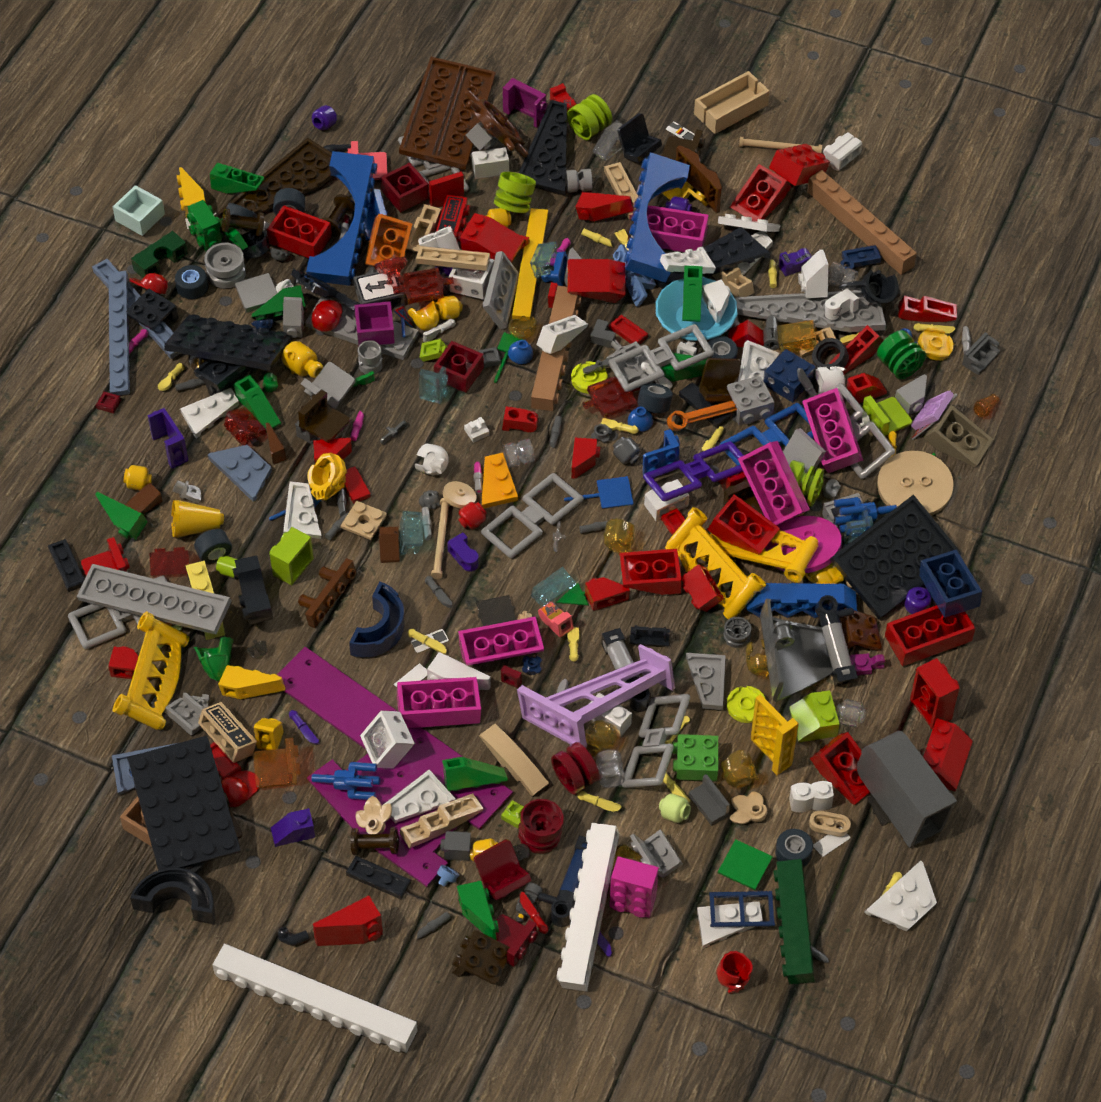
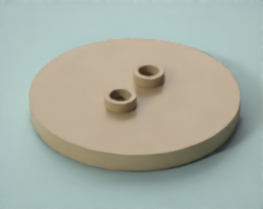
M905 451L892 456L883 464L879 471L877 488L882 501L887 506H899L914 494L932 516L941 511L950 501L953 492V478L948 467L934 455L922 451Z

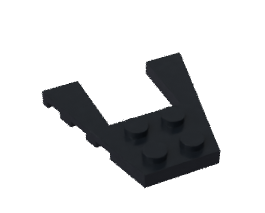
M295 268L291 273L297 283L324 298H327L328 295L332 296L355 310L354 305L360 304L320 279Z

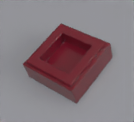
M103 391L96 404V408L114 414L121 401V396Z
M504 665L501 669V681L519 688L522 684V672Z

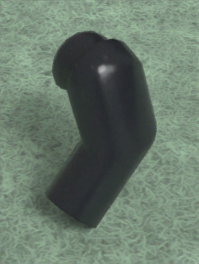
M281 927L278 930V939L290 946L310 940L306 930L297 934L289 932L287 927Z

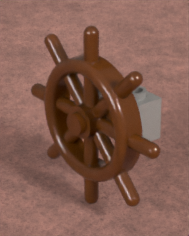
M466 90L465 96L470 100L467 105L481 121L466 134L470 141L479 150H487L497 142L495 140L497 138L510 151L516 149L522 157H528V152L523 148L525 141L520 138L519 133L511 122L485 98L480 97L478 99L470 90Z

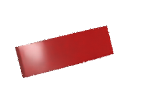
M904 296L898 304L899 318L911 321H955L957 319V304L923 296L921 300Z

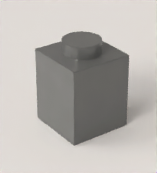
M446 831L445 839H441V851H444L445 859L469 861L471 833Z

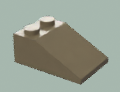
M952 405L944 410L940 418L931 425L924 436V439L937 450L974 467L978 465L993 441L988 434Z

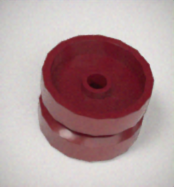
M579 742L568 746L566 752L560 751L551 757L552 767L556 776L570 794L575 795L583 790L585 785L590 786L600 779L594 759Z

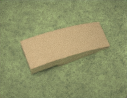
M424 204L421 215L417 217L406 247L407 250L418 253L420 247L418 239L436 232L442 213L440 208Z
M738 267L712 275L717 281L722 280L725 286L729 287L734 297H748L754 293L753 282L741 275V270Z

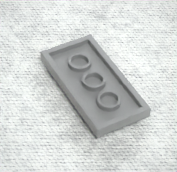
M503 251L496 252L483 302L484 310L499 329L507 327L519 278V272Z

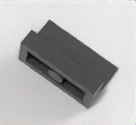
M704 775L702 785L689 791L688 796L712 826L728 817L730 804L708 775Z

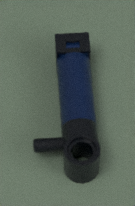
M579 835L574 855L557 897L542 892L539 894L538 899L540 901L552 904L551 920L557 927H566L571 922L570 910L575 906L574 891L575 888L579 887L580 882L578 881V872L580 868H583L584 863L582 861V853L584 849H587L588 844L584 836ZM560 911H563V912H565L566 914H564V915H559V914H557V913L560 912Z

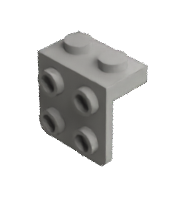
M327 362L312 383L304 378L301 385L306 388L304 392L311 397L314 394L316 395L321 389L327 392L328 405L336 409L354 385L355 378L332 362Z
M755 376L727 385V390L737 408L736 421L739 426L766 419L773 415L774 400L762 377Z
M662 830L657 831L645 841L641 840L634 833L630 835L633 841L631 846L637 853L640 852L643 857L640 859L641 862L659 867L658 875L662 878L683 865Z

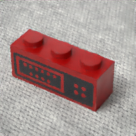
M446 196L436 232L451 226L457 242H460V236L463 233L462 228L465 229L466 227L465 217L469 216L470 205L467 204L466 197Z

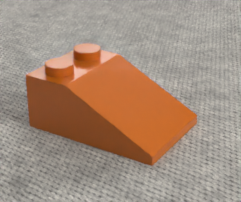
M378 214L374 220L365 264L383 270L395 268L397 274H400L412 223Z

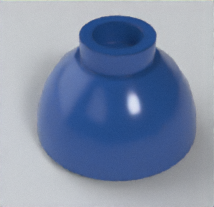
M519 340L509 347L508 356L515 363L526 364L533 358V349L526 340Z
M637 407L630 412L627 422L628 425L638 427L639 431H646L653 425V416L644 407Z

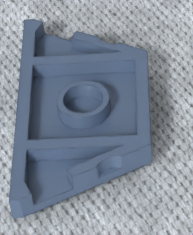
M248 445L208 454V459L253 502L256 501L259 490L263 488L265 480L272 472L271 466Z

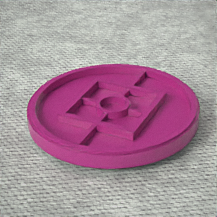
M800 516L778 525L781 531L796 536L801 540H805L810 536L818 540V548L807 565L805 573L818 571L831 564L830 558L842 548L839 529L832 522L824 518ZM769 542L765 547V551H769L779 544ZM782 546L783 555L794 551L796 547ZM776 567L777 569H779V570H781V571H785V570H786V569H783V568Z

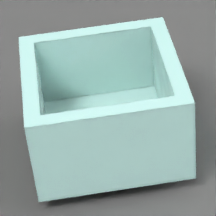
M136 185L113 206L115 221L142 236L165 215L163 201Z

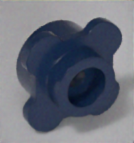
M523 657L522 662L524 666L522 671L524 673L535 675L541 672V657Z

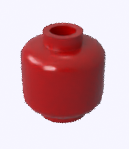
M469 502L459 510L460 518L458 521L464 528L469 527L471 530H474L485 522V515L487 513L479 502Z

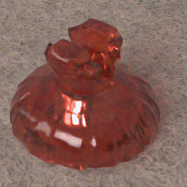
M395 257L376 263L374 267L377 272L387 275V285H393L392 277L394 276L397 278L398 283H402L403 277H401L400 272L406 267L407 258Z

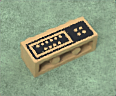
M222 702L202 709L198 724L233 763L253 755L257 741Z

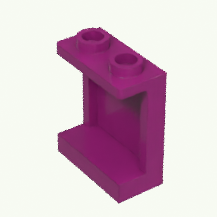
M512 78L503 87V112L509 115L513 109H516L534 118V127L538 128L546 112V94Z

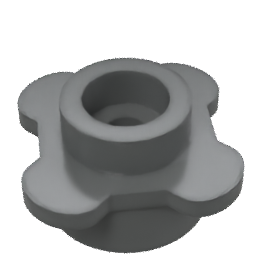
M598 424L594 427V433L591 434V438L606 443L609 441L608 437L612 433V429L605 424Z

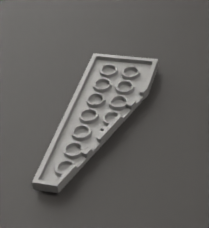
M858 290L851 291L859 297L858 310L853 313L849 310L841 314L836 320H830L825 317V302L841 291L828 292V297L806 298L804 293L735 297L737 301V315L767 319L769 315H774L777 321L820 328L830 327L833 330L845 332H861L867 325L874 331L885 330L886 328L881 303L872 304L868 302L862 292Z

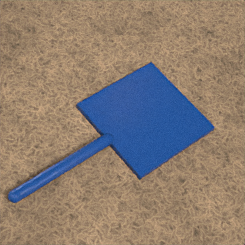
M628 476L597 480L599 493L582 495L583 499L600 497L602 509L633 505ZM566 497V498H564V501H572V500H573L572 497Z

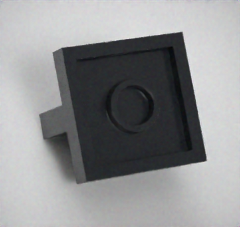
M208 359L194 370V374L205 382L208 393L212 396L224 391L241 377L240 373L246 368L242 365Z

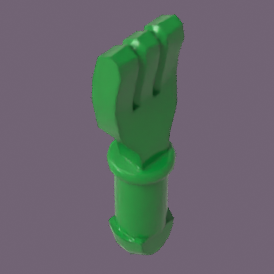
M371 371L356 378L352 387H357L358 384L366 385L375 380L374 372Z

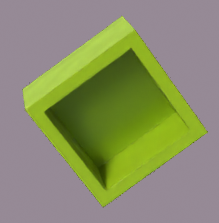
M291 527L288 532L282 535L280 542L273 546L269 553L273 576L293 585L314 559L311 536L294 527Z

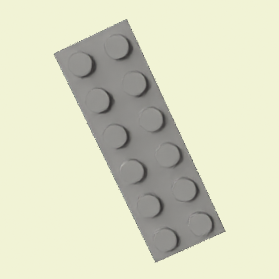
M321 297V298L319 299L318 303L316 304V306H317L320 302L325 301V300H329V299H326V298ZM341 304L343 313L339 324L333 330L322 333L358 345L355 310ZM312 311L308 319L306 320L305 325L308 328L319 331L313 327L311 321L313 313ZM393 321L395 344L380 345L381 353L404 360L417 339L419 330L405 326L406 337L403 338L401 324Z

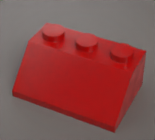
M937 718L923 758L944 786L956 792L973 740L956 724Z

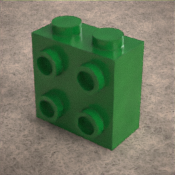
M204 200L187 206L189 213L187 214V219L190 223L189 231L192 236H196L199 247H203L207 252L213 245L222 243L221 222L218 217L214 216L211 206H207Z

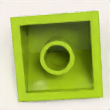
M830 690L810 693L790 706L791 717L799 723L797 730L798 742L831 738L838 735L840 724Z

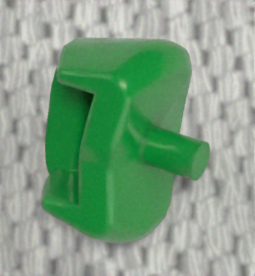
M265 373L263 379L265 391L273 392L278 388L276 375Z

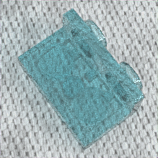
M442 366L439 373L424 369L420 370V399L440 404L443 397L447 396L448 387H446L448 375L446 374V367Z

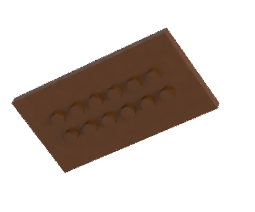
M431 56L399 148V154L466 170L474 145L466 134L481 121L467 105L470 100L465 96V91L470 90L478 99L483 97L488 101L496 72Z

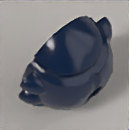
M273 319L253 321L251 324L257 329H270L273 325Z

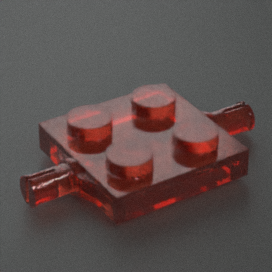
M439 268L403 273V285L392 287L394 294L404 292L407 296L408 304L444 298V285L454 284L453 276L442 278Z
M614 376L589 385L587 391L592 399L582 404L585 410L595 406L602 417L606 418L636 407L637 402L633 397V392L640 390L641 387L626 392L617 377Z

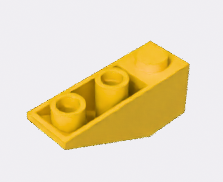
M180 167V175H177L178 185L182 186L178 188L179 196L183 198L180 201L181 211H185L187 218V214H189L187 206L201 200L205 201L203 189Z
M229 665L226 666L218 684L223 696L236 699H245L285 690L282 677L276 674L270 675L258 670L252 671L243 669L240 666Z

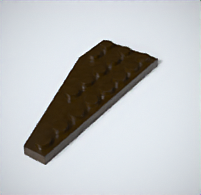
M306 138L262 175L265 179L257 190L241 192L229 203L249 209L258 216V213H264L273 209L274 197L281 189L293 188L303 193V195L316 190L334 177L331 176L329 167L332 153L313 140ZM227 205L223 207L219 212H217L214 216L218 217L219 220L222 219L224 210L227 207Z

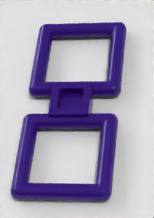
M729 441L695 454L693 462L685 464L682 460L647 472L643 475V478L657 496L665 502L701 488L702 483L698 480L700 478L708 476L712 482H717L743 472L741 465L715 474L703 459L726 450H730L737 459L744 455L733 442ZM680 469L691 484L665 493L653 479Z

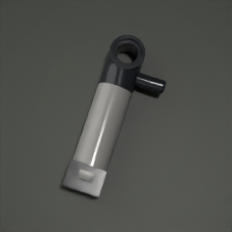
M825 595L817 602L815 612L819 616L829 653L834 685L839 686L853 683L857 679L855 666L851 664L840 618L854 615V609L847 608L837 611V600L833 596ZM822 604H828L831 610L827 611L823 609Z
M620 628L602 633V647L606 655L609 654L615 670L634 663L625 645V637ZM638 674L636 676L624 680L623 682L631 683L641 677ZM648 689L629 699L630 707L635 712L647 710L650 698Z

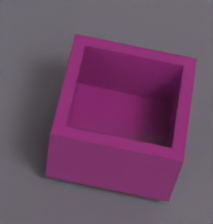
M391 302L354 305L358 347L365 341H375L379 345L395 344Z

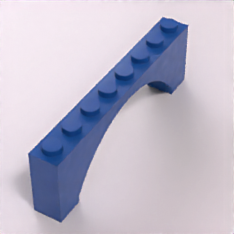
M333 151L329 165L331 176H336L348 188L355 202V213L348 231L334 246L315 257H309L306 273L325 283L350 286L351 279L355 277L354 264L358 263L359 254L357 250L361 248L362 244L360 236L361 233L364 234L365 223L363 222L364 218L367 219L368 208L366 207L367 203L370 204L371 202L370 189L374 187L373 174L377 173V163L374 161V156Z
M651 152L647 159L644 158L641 166L644 170L639 177L641 184H639L636 193L639 197L636 198L634 204L636 211H634L631 220L634 224L630 227L629 234L631 238H629L626 248H629V251L626 252L624 262H626L625 270L662 282L667 281L671 272L666 271L660 262L662 254L666 253L657 244L650 231L647 221V206L655 196L664 191L674 188L682 189L688 178L690 165Z

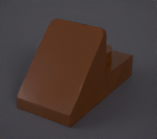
M398 526L379 527L380 562H400Z

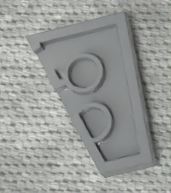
M686 653V659L702 708L723 710L725 655Z

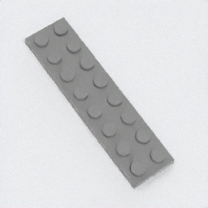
M92 564L77 594L79 601L142 616L147 611L160 621L212 634H217L231 604L230 597Z

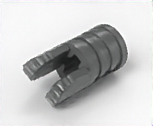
M774 315L768 316L765 329L763 330L764 347L771 350H776L780 347V330L777 328V319Z

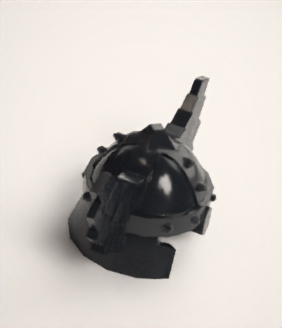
M870 270L862 281L847 282V284L840 286L841 289L861 291L864 298L872 304L888 303L901 295L895 274L886 277L881 274L882 271L880 270L875 272Z

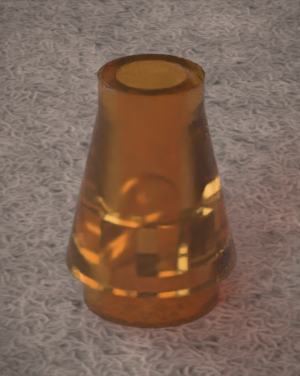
M991 394L976 401L973 407L975 414L979 417L988 416L995 405L999 403L998 396Z

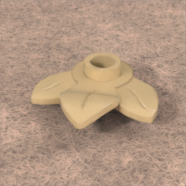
M752 791L748 797L738 795L731 799L732 805L736 809L730 816L732 822L746 824L751 820L761 822L766 818L767 808L763 804L762 795L758 792Z
M371 796L366 801L364 810L356 812L357 824L362 828H366L369 834H382L385 830V822L391 817L392 805L390 803L381 805L376 797Z

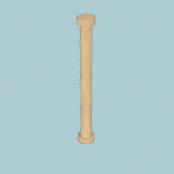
M740 137L739 147L753 146L772 149H784L801 145L744 139V137ZM822 145L811 146L814 151L822 152Z
M444 498L440 499L441 513L434 570L431 571V577L434 579H441L443 576L441 568L448 510L451 506Z

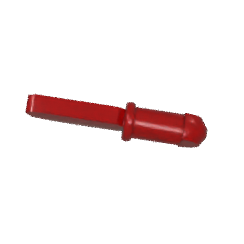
M521 892L520 903L523 909L530 916V919L537 923L539 931L542 934H546L549 930L548 925L542 920L539 912H537L527 895Z

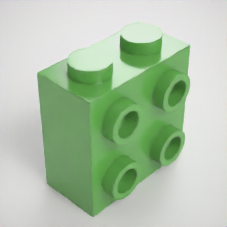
M678 734L677 742H673V754H677V760L673 759V772H677L676 780L703 781V776L707 774L711 781H717L718 736Z

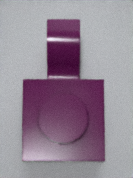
M869 653L849 655L857 675L872 674V669L884 668L885 659L882 654L872 658L869 657Z

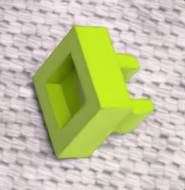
M512 800L502 813L501 819L519 829L521 811L524 806Z

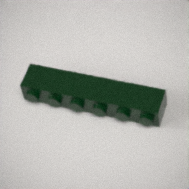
M802 860L778 861L777 870H774V880L779 884V888L775 889L776 900L780 901L781 906L777 907L778 920H782V926H779L780 939H784V945H780L781 956L786 961V964H782L783 977L788 978L789 985L815 982Z

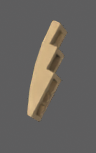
M496 724L479 735L502 767L506 766L516 781H520L531 796L549 784L525 753Z
M470 794L439 805L437 811L421 816L418 822L402 827L399 833L408 847L411 848L459 826L482 812L483 807L474 794Z

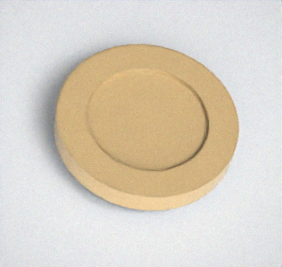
M449 482L443 489L444 499L450 505L457 508H463L469 502L475 503L477 498L475 491L469 485L462 482Z

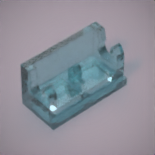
M557 242L538 244L530 262L535 278L551 273V269L544 270V268L550 265L551 258L556 257L557 252H554V250L558 246Z
M403 511L400 520V554H406L409 548H413L414 554H416L420 546L423 545L422 512Z
M562 567L533 587L531 597L543 607L567 589H571L576 582Z

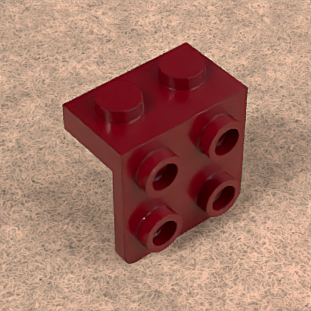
M508 839L499 842L474 857L483 886L488 889L489 895L495 900L506 897L508 893L515 889H520L526 883L532 881L529 873L520 867L512 843Z
M501 914L496 919L499 927V933H496V941L510 947L507 951L506 963L515 967L518 961L522 960L529 945L536 940L538 935L537 923L529 919L524 926Z

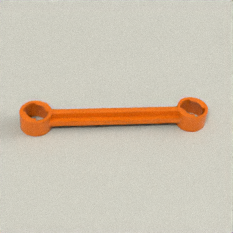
M733 401L688 413L674 411L667 418V425L673 431H680L689 423L737 411V408ZM672 416H680L683 420L682 426L675 424L672 421Z

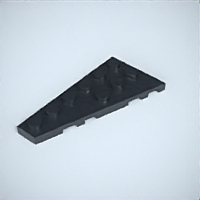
M550 100L528 150V157L524 159L519 171L520 174L529 176L536 181L535 188L565 195L567 103Z
M742 227L704 247V250L716 267L714 273H710V275L737 268L738 264L743 262L753 263L755 259L763 256L764 259L771 257L770 252ZM671 272L666 282L653 280L661 289H664L671 282L684 278V272Z

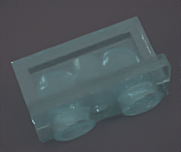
M863 510L862 520L846 522L842 538L843 546L848 545L873 526L872 517L868 516L867 510Z

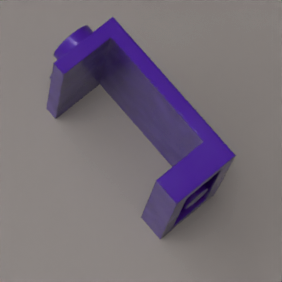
M165 408L147 415L153 441L165 435H168L170 438L164 441L170 467L174 468L189 461L185 438Z

